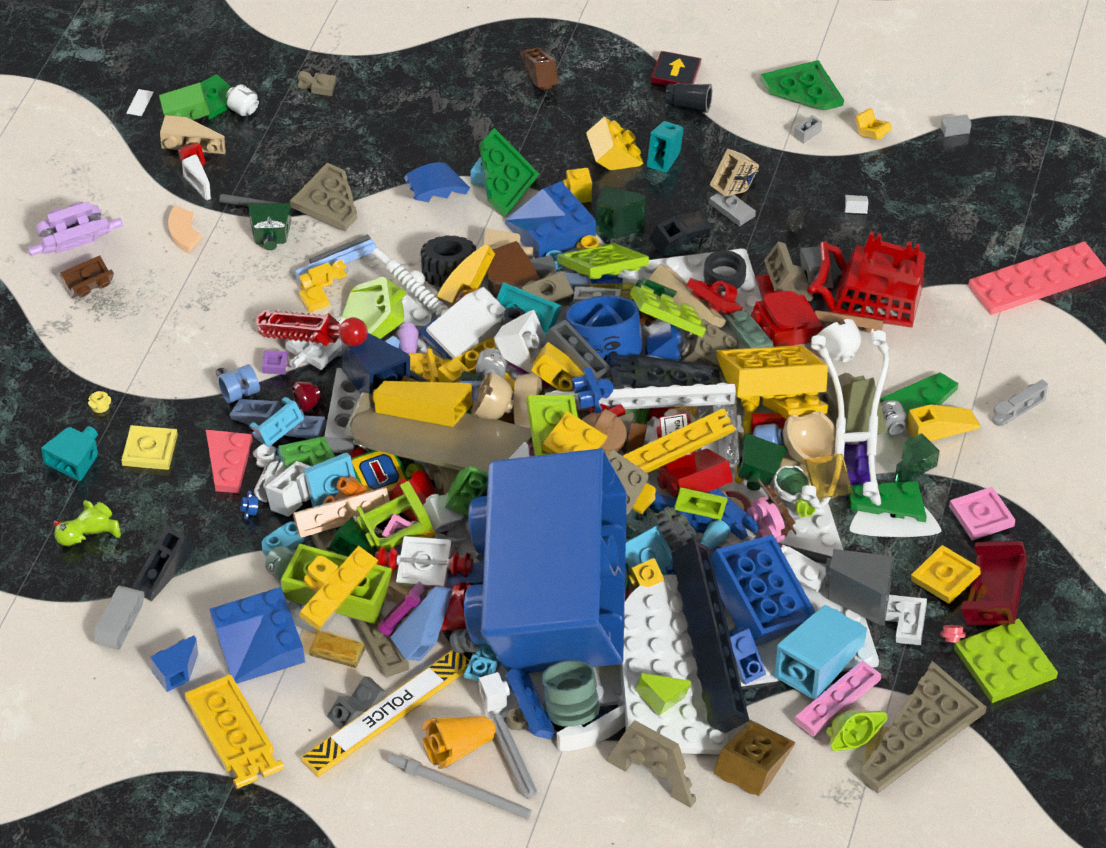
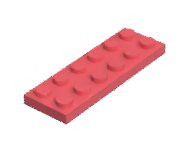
M1084 241L969 279L968 286L990 315L1106 277V267Z

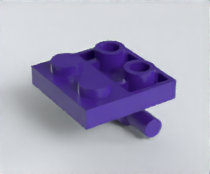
M860 441L858 445L845 444L844 458H842L837 485H862L866 482H871L867 441ZM834 456L831 461L825 463V484L829 485L831 484L836 458Z

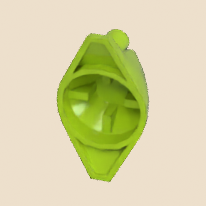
M850 709L837 715L832 721V727L826 730V734L831 738L829 742L831 750L856 749L866 744L888 720L886 712Z

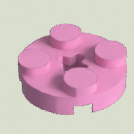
M760 497L752 502V507L747 509V513L758 523V538L773 534L777 543L785 538V535L781 536V530L785 528L782 516L774 503L768 504L766 501L769 499L768 497Z

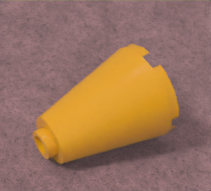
M487 716L431 718L426 720L422 726V731L426 730V737L422 738L424 749L433 765H440L439 769L447 768L493 740L496 727L494 722Z

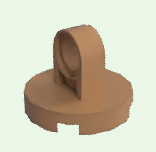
M605 409L600 413H590L582 419L585 423L608 436L606 442L601 447L602 449H613L616 452L622 449L627 436L626 427L616 414Z

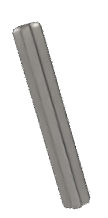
M495 714L494 717L490 718L496 727L495 737L522 796L530 799L537 794L535 785L504 718L499 714Z

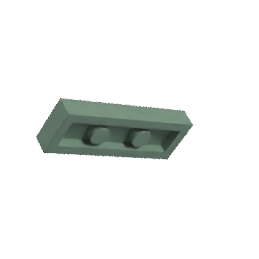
M746 310L725 315L727 326L746 349L773 347V342Z

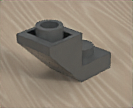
M820 246L799 249L801 267L803 270H807L809 285L817 278L821 266ZM831 265L826 281L822 285L827 289L833 288Z
M364 676L351 697H338L327 717L341 729L381 701L386 691L371 677Z

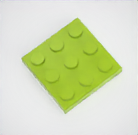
M612 243L557 254V263L565 266L566 269L577 271L578 274H585L590 279H598L603 274L618 275L621 274L622 270H640L642 266L649 265V256Z
M642 285L641 288L633 286L630 294L640 311L703 337L706 328L702 323V319L698 317L699 314L694 311V307L686 303L679 305L674 302L672 297L665 294L661 296L653 294L654 290Z
M1016 619L1015 624H1003L958 641L954 645V650L991 703L1057 678V670L1020 619Z

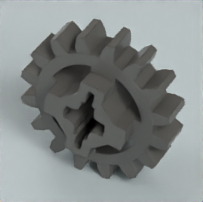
M666 507L656 515L658 518L656 522L660 525L658 529L663 533V538L667 541L670 549L675 551L696 540L694 538L696 536L695 529L688 522V518L683 514L681 515L679 511H675L673 507Z

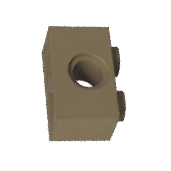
M563 271L550 273L544 279L538 281H530L521 288V290L557 303L562 308L568 306L574 298V292ZM548 291V292H550V293H552V294H551V295H543L542 292Z

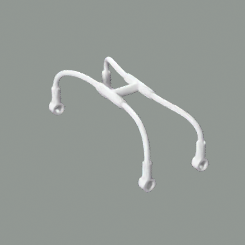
M874 331L871 337V343L876 345L879 351L883 353V364L872 403L871 415L869 416L868 432L845 433L846 419L844 418L843 395L837 373L828 355L829 351L825 346L826 338L820 335L812 337L811 348L817 350L828 365L838 401L834 455L836 462L830 487L820 503L814 486L807 485L802 487V499L808 500L810 505L817 509L826 506L834 493L840 474L842 458H844L845 442L867 441L871 481L863 484V495L869 497L872 503L878 506L881 505L874 457L876 456L877 409L889 363V348L886 343V333L883 331Z

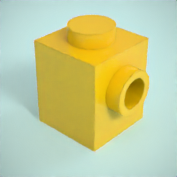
M588 168L566 170V179L563 180V184L580 203L592 202V181Z

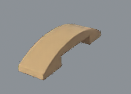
M535 373L520 375L516 378L514 388L515 425L530 428L526 398L528 395H539L542 392V378Z

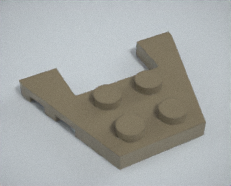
M634 720L606 761L625 772L631 766L632 761L637 765H643L651 769L659 777L671 780V797L691 808L696 802V796L691 794L689 790L692 784L690 778L684 774L686 765L679 744Z

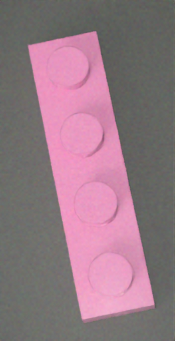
M862 660L795 716V723L814 737L831 723L837 715L844 712L881 680V674Z

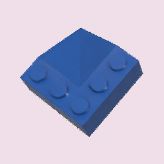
M562 181L543 188L505 220L508 228L513 233L520 235V242L524 246L533 247L534 258L545 257L551 250L565 253L577 248V243L581 242L583 237L588 235L596 237V220Z
M281 587L209 609L212 625L228 671L236 684L305 663L303 645Z

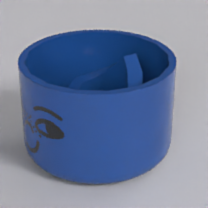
M599 296L579 301L567 310V321L609 366V353L612 351H616L619 355H640L642 351L639 308L634 301L618 296Z

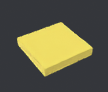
M131 425L122 456V466L169 470L178 435L177 429Z

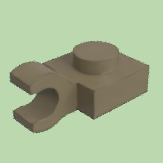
M300 71L298 79H300L298 83L299 88H309L311 93L332 96L336 84V76L315 73V76L312 77L305 71Z

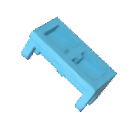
M285 397L282 399V402L286 405L260 426L254 422L251 423L249 427L254 430L252 432L254 438L269 447L300 423L304 418L295 401Z

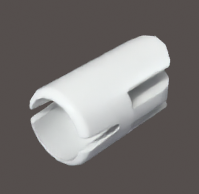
M267 462L254 489L255 496L259 500L267 502L268 497L265 487L289 467H286L284 462Z

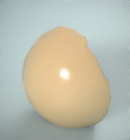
M820 411L813 412L803 417L791 415L786 420L783 429L784 446L787 448L789 455L796 461L806 465L817 466L831 461L835 455L836 429L832 421Z

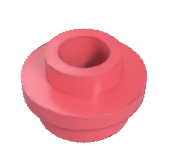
M944 625L940 636L945 637L946 642H958L960 638L965 637V632H963V626Z

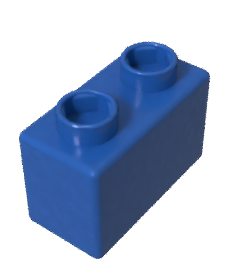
M598 448L492 461L488 467L487 496L475 497L470 503V536L475 551L479 555H484L483 584L471 585L466 591L464 600L465 623L471 641L476 645L488 644L507 673L512 668L527 673L544 672L549 666L566 660H580L592 667L620 665L623 663L627 493L604 449Z

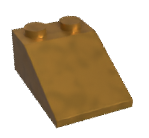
M750 720L722 748L713 773L721 777L723 781L743 788L749 794L760 796L769 786L796 742Z

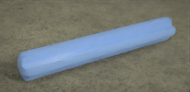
M370 239L303 266L295 271L296 277L301 282L299 275L308 273L309 269L325 263H329L332 266L339 260H343L346 264L371 254L376 249V243Z

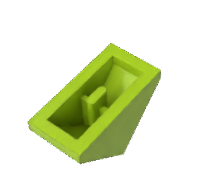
M641 673L635 685V691L660 716L685 698L691 686V681Z

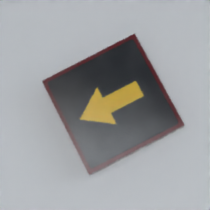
M661 51L651 77V83L668 86L669 83L694 84L702 58Z

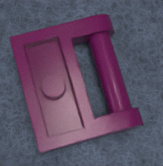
M420 581L378 624V629L381 633L389 636L394 630L393 627L396 624L399 625L408 615L407 612L412 607L415 608L423 600L424 597L421 593L426 587Z

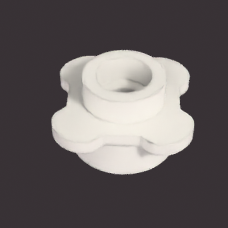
M263 444L253 452V456L257 458L258 467H265L267 462L280 461L279 457L276 456V448L272 445L267 447Z

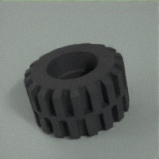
M456 235L435 237V239H430L427 241L428 243H424L423 248H421V268L425 281H428L430 285H435V287H442L451 273L476 251V245L471 240Z

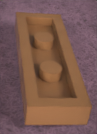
M821 310L815 311V314L824 326H830L832 322H838L842 325L846 324L845 319H852L858 327H864V332L872 333L877 331V329L882 330L884 320Z

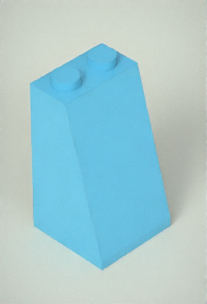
M824 605L777 645L774 677L814 700L817 699L865 644L867 628L860 622L843 615L840 611Z

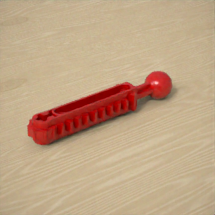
M265 310L256 319L257 331L263 337L278 338L279 340L281 338L290 341L292 339L294 341L299 340L300 342L304 340L305 342L310 341L311 343H321L327 346L329 343H336L338 338H340L343 344L356 347L366 340L368 334L367 326L363 320L350 317L340 324L329 313L323 316L320 314L316 316L313 313L312 315L309 313L305 315L302 312L301 314L298 312L294 314L287 311L283 313L282 311Z

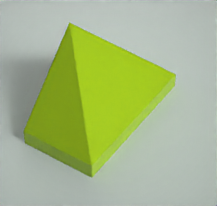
M680 487L674 510L721 520L728 499L727 497Z

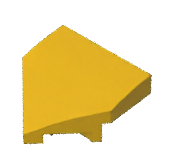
M430 348L427 350V353L409 354L410 370L430 382H438V368L451 361L448 358L443 360L436 356Z

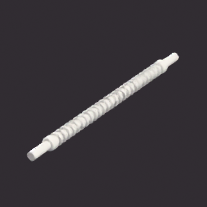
M379 248L373 250L372 254L386 266V270L394 278H397L399 282H402V285L406 286V289L410 290L412 294L415 293V297H419V300L423 301V304L427 305L428 309H432V312L436 313L437 317L442 316L449 310L438 298H434V294H430V291L426 290L425 286H421V283L417 282V279L413 278L412 274L404 270V267L400 266L399 262L391 260ZM508 363L506 371L516 379L519 375L516 373V369Z

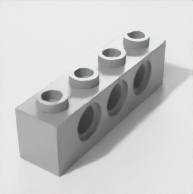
M337 368L324 437L333 453L344 454L353 451L356 445L353 443L354 438L343 433L361 394L342 368Z

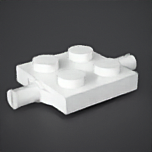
M341 316L337 319L340 324L345 320ZM338 338L336 343H329L327 346L321 343L305 342L304 340L302 342L299 340L294 341L293 339L285 343L286 350L296 355L289 361V365L293 369H296L302 362H308L321 370L342 351V341L340 338Z

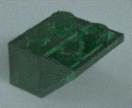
M604 185L596 201V235L619 239L643 231L645 228L646 196Z

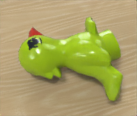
M85 500L83 503L84 511L77 519L64 522L54 520L55 539L64 546L81 543V540L86 539L83 535L84 533L99 534L109 532L116 538L121 536L118 521L109 519L112 516V512L101 502L93 506L90 501Z

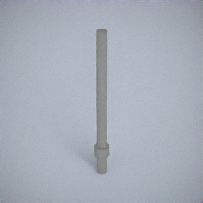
M392 753L388 759V763L404 769L405 773L412 776H422L527 820L531 815V809L422 766L421 762L412 758L407 760Z

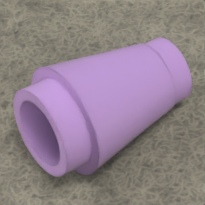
M401 324L396 332L397 339L400 340V348L408 354H414L417 352L419 331L414 324Z

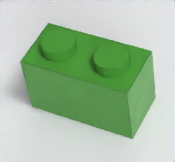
M200 83L159 95L164 116L187 117L194 120L210 115L206 96Z

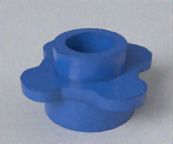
M251 491L247 492V497H242L240 510L245 512L244 519H248V515H256L258 497L251 496Z

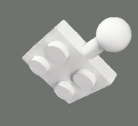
M414 270L409 273L413 275V278L417 279V282L421 283V286L424 284L425 277L422 272ZM409 290V292H406L407 295L402 298L405 318L401 324H414L419 331L432 321L433 312L432 309H428L427 305L423 304V301L419 300V297H415V293L412 294Z

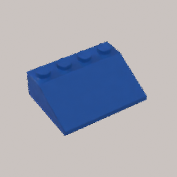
M773 534L716 549L711 555L720 597L735 625L750 629L756 646L766 644L794 631L816 613Z

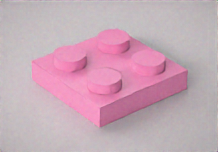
M993 487L950 500V509L971 540L1011 528L1015 525L1014 517Z

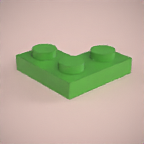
M325 437L279 446V454L286 467H290L296 461L303 464L310 463L311 466L335 457Z

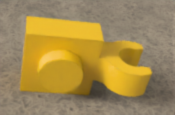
M308 273L299 275V279L302 282L299 283V287L302 290L299 292V298L307 311L310 313L329 306V299L320 284L313 287Z

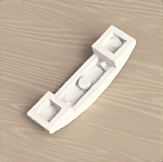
M623 695L618 697V708L585 727L582 725L568 726L557 732V749L559 751H571L586 748L602 742L620 731L625 726Z

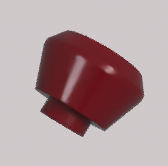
M295 382L292 386L294 400L298 408L302 409L303 412H308L318 403L320 392L317 385L313 386L311 382Z

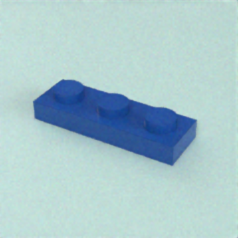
M512 668L505 675L510 683V690L517 698L518 707L528 722L529 731L534 736L550 740L557 733L551 720H549L529 673Z

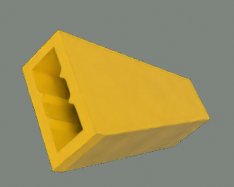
M384 381L375 389L372 397L373 403H375V413L454 427L473 404L472 384Z

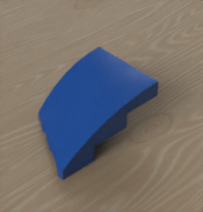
M441 162L421 166L404 177L409 189L414 191L413 198L428 203L432 196L448 198L451 192L466 195L470 189L446 163Z

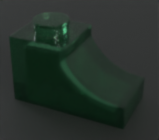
M923 433L911 437L903 443L901 457L903 460L896 465L894 479L896 482H908L937 467L940 450Z

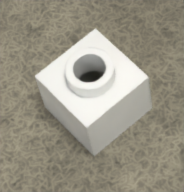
M499 673L479 678V694L487 712L507 707V696L510 695L507 682H502Z

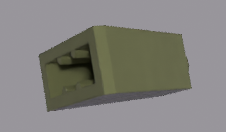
M864 375L851 378V383L843 386L844 418L846 419L845 433L868 432L869 416L871 415L876 391L874 377L865 379ZM879 400L877 435L888 432Z

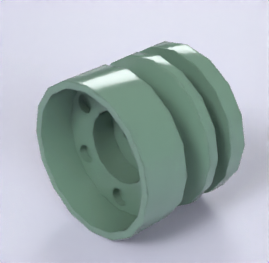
M566 660L549 666L543 672L541 679L549 720L554 724L561 726L583 725L598 715L600 704L596 690L595 672L591 665L580 660Z

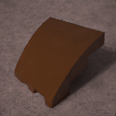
M517 241L492 249L495 255L486 274L488 275V290L495 299H497L503 282L521 289L530 281L540 280L534 266Z

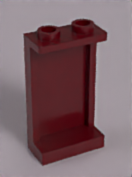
M1023 542L975 543L977 553L976 565L980 567L981 574L972 582L969 600L962 603L961 610L966 624H1015L1028 558Z

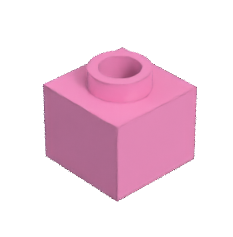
M394 514L382 533V537H389L395 534L397 530H403L413 524Z

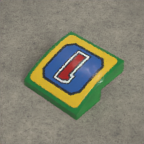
M375 450L351 459L356 479L367 488L365 492L386 487L389 495L402 479L405 478L408 481L397 455Z

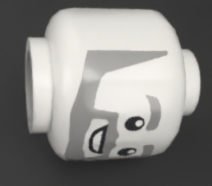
M240 84L235 88L231 87L226 94L228 108L240 116L251 115L258 107L257 94L245 85Z

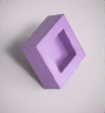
M265 350L262 373L286 374L288 351Z

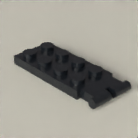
M616 351L609 353L612 384L615 386L625 384L634 386V389L649 386L658 388L670 387L672 385L693 386L695 384L717 385L725 383L721 367L636 354L632 356L619 355Z

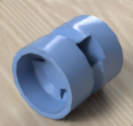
M250 364L237 368L235 373L229 371L218 375L219 388L228 403L241 399L242 394L249 396L260 392L258 378Z

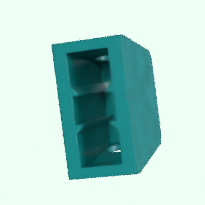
M663 121L651 132L647 167L664 173L668 172L681 151L682 126Z
M87 426L82 432L71 427L66 428L41 448L44 464L81 481L98 454L95 440L98 436L97 431L90 426Z

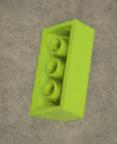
M299 544L281 579V587L285 599L306 605L316 594L315 591L305 584L304 577L308 574L307 569L317 556L326 557L336 564L338 568L348 557ZM376 565L335 613L375 624L385 603L392 569Z

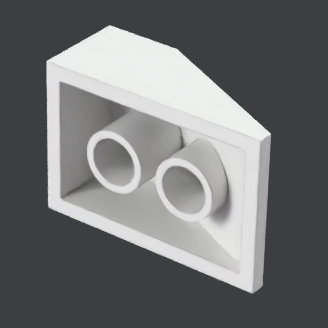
M482 287L465 295L428 326L426 331L454 359L488 338H494L501 329V319L506 309Z

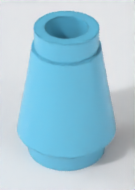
M715 519L709 523L699 543L709 547L711 552L729 538L731 530L724 521Z

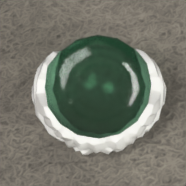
M782 466L776 471L773 488L781 499L796 502L798 498H801L802 487L809 486V481L800 467Z

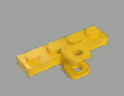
M360 546L353 551L339 568L326 557L317 556L307 569L308 574L304 577L305 584L315 591L316 594L300 611L299 617L319 631L377 565L378 560Z

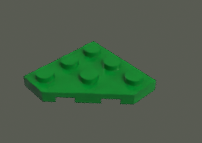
M819 60L761 74L760 81L769 94L823 111L844 105L843 97Z
M494 128L480 142L479 147L487 200L502 216H505L540 174Z

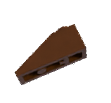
M540 47L520 51L521 58L535 86L545 90L552 88V85L558 84L556 61L552 56Z

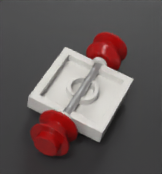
M404 536L401 555L398 554L395 547H392L390 552H386L384 546L380 548V551H376L375 558L378 560L377 565L387 566L392 569V572L399 566L396 579L398 586L414 587L420 581L426 588L446 587L449 569L454 577L459 572H463L465 578L474 569V559L470 558L469 553H466L464 557H460L459 553L455 552L451 557L453 542L446 539Z

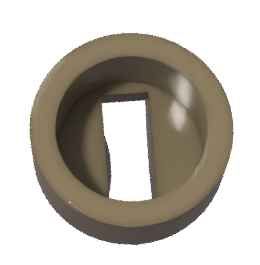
M519 708L509 710L506 717V724L511 730H521L527 721Z

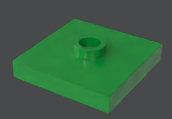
M216 74L200 83L210 115L205 116L210 120L229 109L226 94L231 86Z

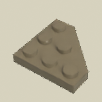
M326 163L290 200L291 208L343 231H346L357 219V210L354 206L346 172L329 163Z

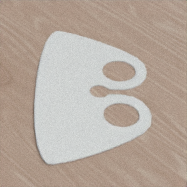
M924 506L927 515L926 522L917 521L918 518L905 516L904 519L892 518L890 513L885 512L878 515L858 511L851 523L850 531L869 536L917 537L938 534L941 532V528Z

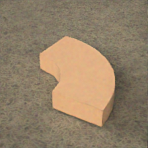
M174 206L168 219L169 232L174 243L190 253L201 240V234L191 226L194 220V213Z

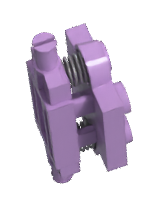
M89 201L85 203L77 202L69 208L51 211L47 214V220L37 224L38 236L43 237L42 242L28 247V252L30 256L39 253L48 254L55 251L57 254L97 241L98 237L108 234L113 229L123 227V222L121 218L109 222L106 218L101 219L102 212L98 205L91 206Z

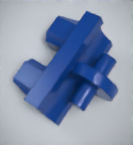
M591 367L584 368V376L572 378V388L574 394L578 393L580 408L592 407L595 413L602 412L599 400L601 398L606 399L612 394L614 390L612 382L601 378L596 381Z

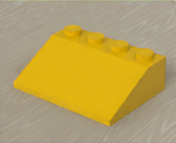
M803 345L716 350L715 355L727 384H735V395L739 399L749 400L752 399V396L773 398L774 395L794 397L798 393L813 396L817 395L818 392H826L828 365Z

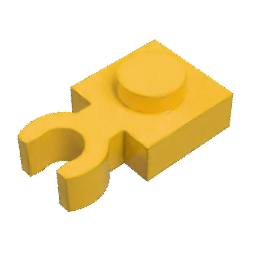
M339 260L332 266L329 263H325L309 269L308 275L313 287L320 284L323 288L333 284V279L335 278L342 279L346 277L347 274L344 271L346 265L343 260Z

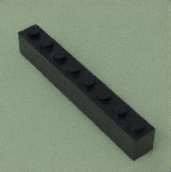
M693 540L671 553L673 559L672 567L678 581L677 589L683 603L682 611L688 625L687 633L693 647L692 655L697 665L696 673L702 687L701 695L707 709V721L710 727L727 733L750 720L709 547Z

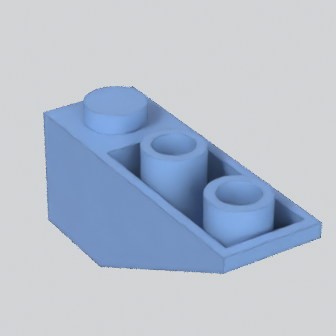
M436 586L427 593V597L413 608L411 615L397 626L396 631L390 638L405 660L421 661L436 644L453 592L451 588Z

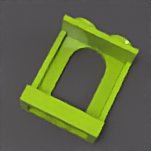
M409 481L400 485L404 495L364 514L360 505L356 506L360 515L356 519L362 531L367 529L368 533L365 536L370 546L376 545L378 551H380L382 546L388 551L392 547L402 544L404 536L416 537L433 528L426 510ZM411 508L418 520L417 523L386 538H379L374 533V529L379 523Z

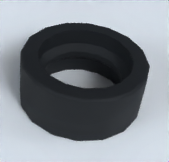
M722 250L711 253L704 263V281L711 285L717 281H723L739 289L745 282L746 262L741 255L733 251ZM726 266L735 269L737 273L723 276L715 273L713 269Z

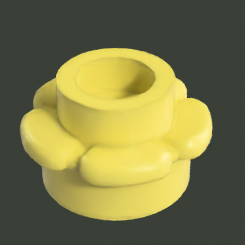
M101 391L91 394L88 398V405L97 413L107 411L111 403L110 396Z

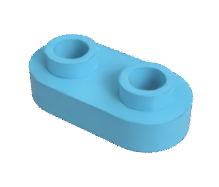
M288 522L262 540L263 554L267 556L269 551L278 546H286L292 550L299 546V544H302L305 537H299L295 522Z

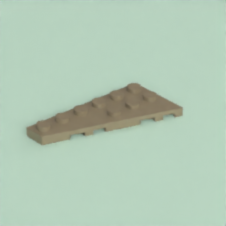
M932 661L928 671L918 682L917 688L913 694H910L897 714L888 732L886 731L881 743L873 751L860 771V778L878 794L984 715L986 706Z

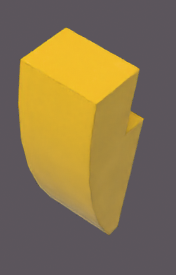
M485 244L473 252L451 273L437 295V298L443 305L452 307L455 305V300L462 290L479 288L495 255L490 246Z

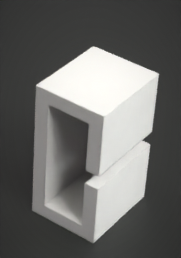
M296 461L265 487L272 511L289 517L303 505L302 502L310 499L304 469L311 466Z

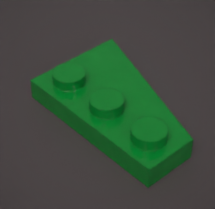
M939 372L880 398V403L887 400L898 401L909 416V410L927 405H941L958 390L959 383Z
M918 481L877 483L881 498V505L879 506L872 503L869 497L863 495V484L847 486V496L851 510L878 515L885 512L896 514L895 518L904 519L905 516L918 518L917 521L926 522L927 515Z

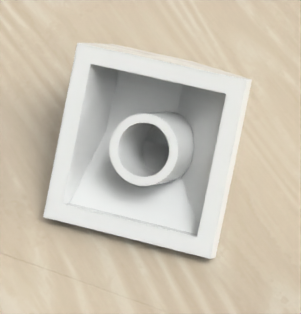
M532 310L503 325L494 339L496 348L505 360L529 373H534L531 371L534 358L543 348L540 344L545 338V334L535 311Z

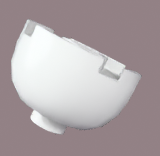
M845 319L846 324L840 326L838 322L833 323L818 333V335L826 338L825 346L829 351L828 355L831 361L848 362L855 357L854 354L858 351L861 344V334L852 319Z

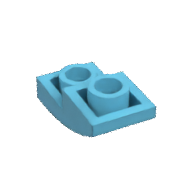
M481 644L476 655H472L464 678L479 682L480 677L496 673L501 662L488 644Z

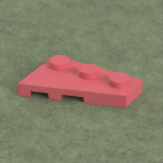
M206 430L215 491L239 493L253 441L252 434Z

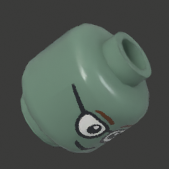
M286 546L275 547L266 556V570L281 581L294 552Z

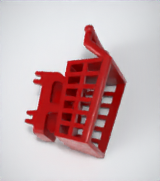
M870 231L865 247L856 245L849 261L846 263L839 247L829 245L826 241L820 243L822 262L817 278L807 288L810 294L815 292L822 294L826 306L833 313L884 320L883 324L913 327L924 283V261L926 255L919 250L920 244L912 247V242L909 241L906 247L883 242L881 240L882 234L878 233L877 237H874V232ZM830 253L833 254L839 269L842 270L835 301L831 292L822 286L826 281L831 263ZM848 289L855 290L853 297L846 296ZM859 292L866 293L864 299L857 298ZM871 294L877 295L876 301L869 300ZM881 298H889L888 303L881 302ZM893 299L900 301V304H892ZM843 301L850 303L848 309L840 308ZM904 302L911 303V307H905ZM854 304L862 305L861 310H852ZM866 307H874L873 313L865 312ZM878 309H886L885 315L877 314ZM890 311H898V316H890ZM902 313L910 314V318H903Z

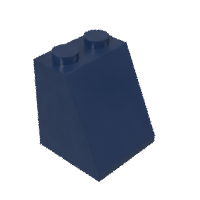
M368 333L366 340L356 347H350L342 343V370L360 394L367 392L373 395L375 389L384 381H401L404 375L410 378V355Z

